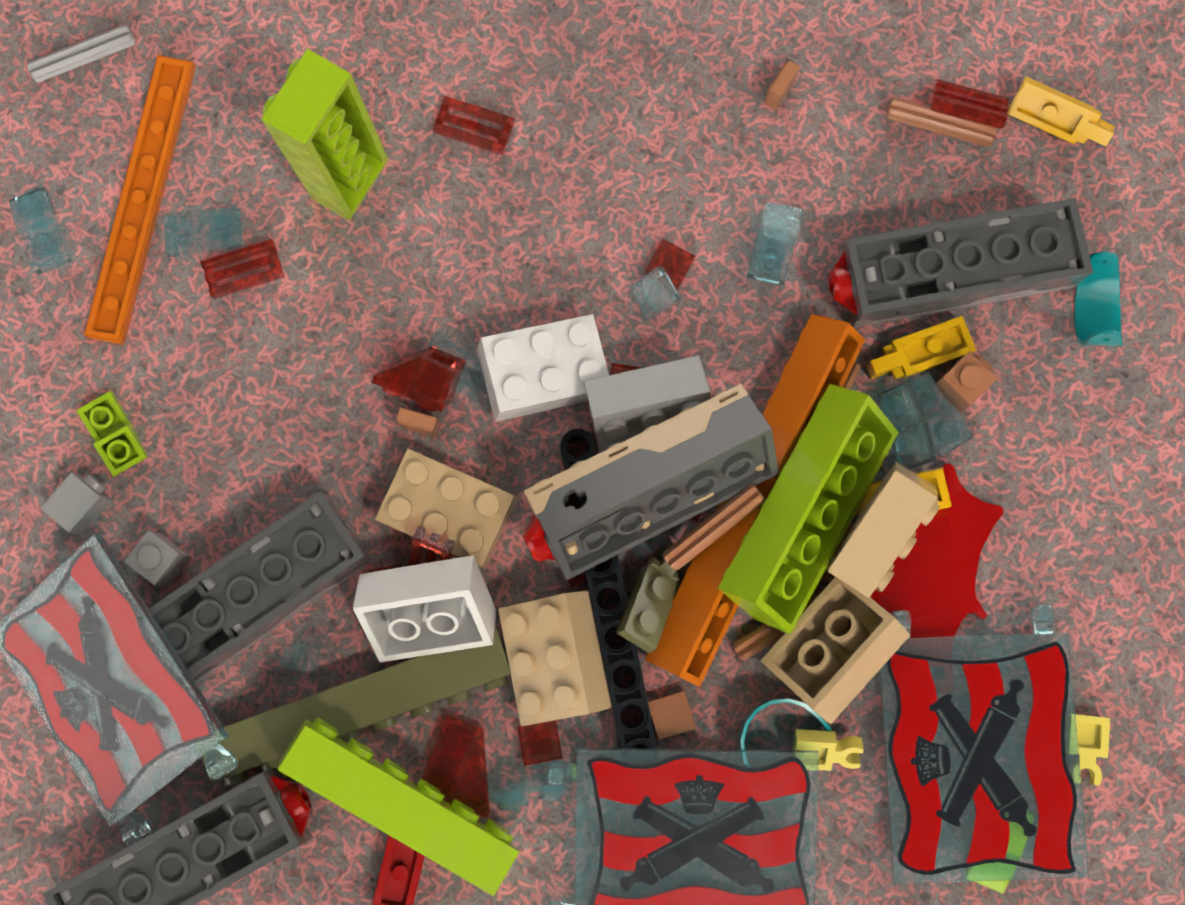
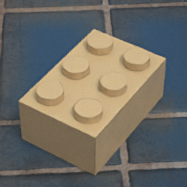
M407 449L375 520L457 558L474 555L478 567L486 570L517 499L506 491Z
M895 462L836 549L830 560L828 572L870 598L875 589L882 592L894 575L892 570L896 558L899 556L904 560L917 541L914 538L916 536L915 530L919 524L922 523L927 526L937 513L940 506L938 505L939 500L937 499L936 487L903 465Z
M835 577L803 612L791 635L785 633L761 659V662L811 709L828 723L832 724L911 634L895 617L872 598L866 597Z
M589 591L563 593L498 609L521 727L586 715L612 708Z

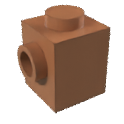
M969 351L933 387L961 413L972 405L998 378L991 373L993 369L983 357L979 355L974 356Z

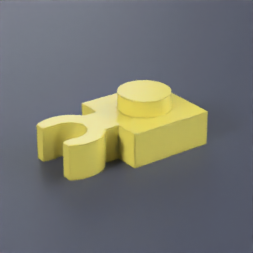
M1066 713L1065 750L1066 754L1075 755L1074 762L1068 767L1074 783H1079V773L1082 769L1086 768L1090 773L1089 784L1100 785L1102 772L1096 764V757L1108 758L1110 718Z
M796 729L791 756L798 757L803 762L805 768L810 770L831 771L833 763H840L843 767L850 769L860 768L859 753L864 751L862 738L857 736H848L841 740H836L835 731Z

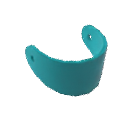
M1096 252L1089 255L1093 273L1076 286L1074 309L1075 334L1078 343L1082 346L1123 347L1119 257L1113 252Z
M785 697L765 700L752 708L741 722L736 739L738 756L744 766H750L744 744L748 725L758 711L771 704L789 702L799 705L809 712L826 731L833 730L806 703Z

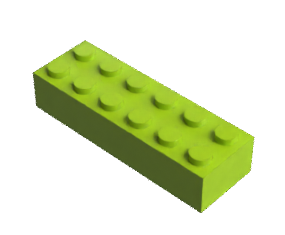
M307 48L301 59L294 60L286 74V82L278 94L271 95L265 103L261 120L310 197L350 221L389 159L351 73Z
M829 384L825 394L818 401L816 410L808 425L800 434L797 445L787 463L780 470L779 477L769 496L762 503L760 512L752 527L744 536L742 545L731 565L724 572L723 579L718 587L720 591L753 619L790 635L899 433L868 394Z
M318 717L314 723L307 719L304 720L279 760L278 771L490 895L494 896L519 854L518 849L512 843L514 837L508 833L509 830L491 819H488L486 824L478 821L479 816L474 813V809L457 799H454L452 804H449L443 800L444 795L440 793V789L421 778L417 784L407 779L409 777V774L406 773L407 770L390 759L386 758L383 764L372 758L374 755L371 752L372 749L358 740L351 738L349 743L344 742L336 737L338 729Z

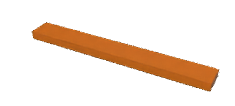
M157 55L84 336L86 338L123 346L125 344L196 65L192 61Z

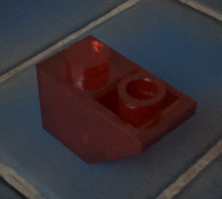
M430 346L387 364L373 376L371 383L382 387V390L387 394L404 396L416 401L417 405L425 410L442 412L453 401L466 360Z

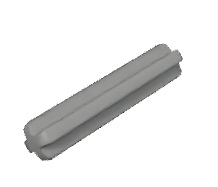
M123 24L29 61L27 64L28 71L36 82H42L131 47L135 44V38L131 29Z

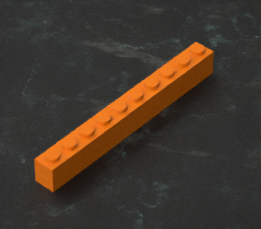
M811 314L805 328L800 333L799 340L789 361L784 366L783 373L773 394L768 399L763 417L772 428L779 473L787 463L797 445L800 434L808 425L816 410L818 401L825 394L829 384L840 387L844 386L865 342V339L848 322ZM779 474L756 485L764 499L769 496ZM730 499L718 504L717 510L725 503H727ZM761 505L693 558L672 601V607L655 651L647 653L645 661L698 687L701 686L738 608V605L720 591L718 587L723 579L724 572L731 565L741 547L744 536L749 532L758 516Z

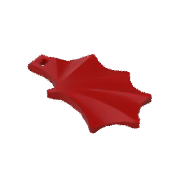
M948 462L942 468L951 507L939 509L927 526L922 523L919 524L915 530L916 536L914 538L917 539L915 545L904 560L899 556L896 558L892 570L894 575L882 592L875 589L870 598L895 617L911 634L900 646L899 650L901 652L951 660L952 643L955 634L967 614H973L980 620H984L987 617L986 612L976 597V574L981 550L994 525L1004 514V509L1000 505L986 503L968 493L960 483L954 466ZM928 661L929 667L941 666L942 678L933 679L936 694L953 693L954 685L951 664Z

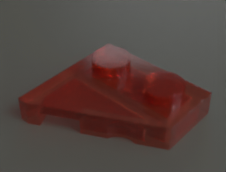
M448 714L421 779L440 789V793L444 795L443 800L452 803L454 799H457L474 809V813L487 818L491 810L488 793L484 728Z

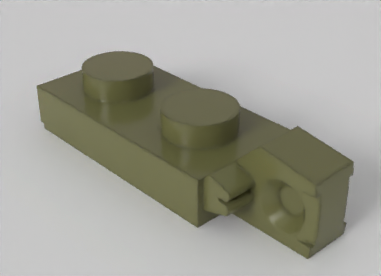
M673 544L660 549L657 557L650 558L647 565L640 569L617 630L618 635L648 653L655 651L672 607V601L680 585L681 574L672 569L663 557L664 552Z

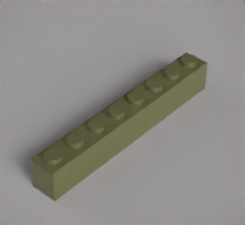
M494 629L493 645L419 656L217 729L216 736L197 742L209 781L212 783L223 779L224 785L228 786L248 779L246 771L260 766L262 772L278 768L279 760L305 719L314 723L317 717L338 729L336 737L347 743L351 738H360L358 730L372 725L374 732L396 725L395 717L410 712L413 719L434 711L432 703L447 698L449 705L471 698L469 690L484 685L486 692L507 685L506 676L511 675L506 648L499 629Z

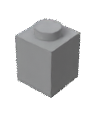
M71 472L40 509L68 533L82 536L112 500L103 493L107 487L91 474L83 477Z
M148 530L124 562L153 585L168 588L190 560L191 556L163 534Z

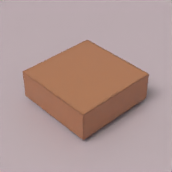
M791 61L784 64L768 88L765 98L766 105L777 110L796 81L800 69L798 65Z
M401 407L396 421L403 429L431 437L438 435L441 425L436 417Z
M685 691L648 701L658 740L696 729Z

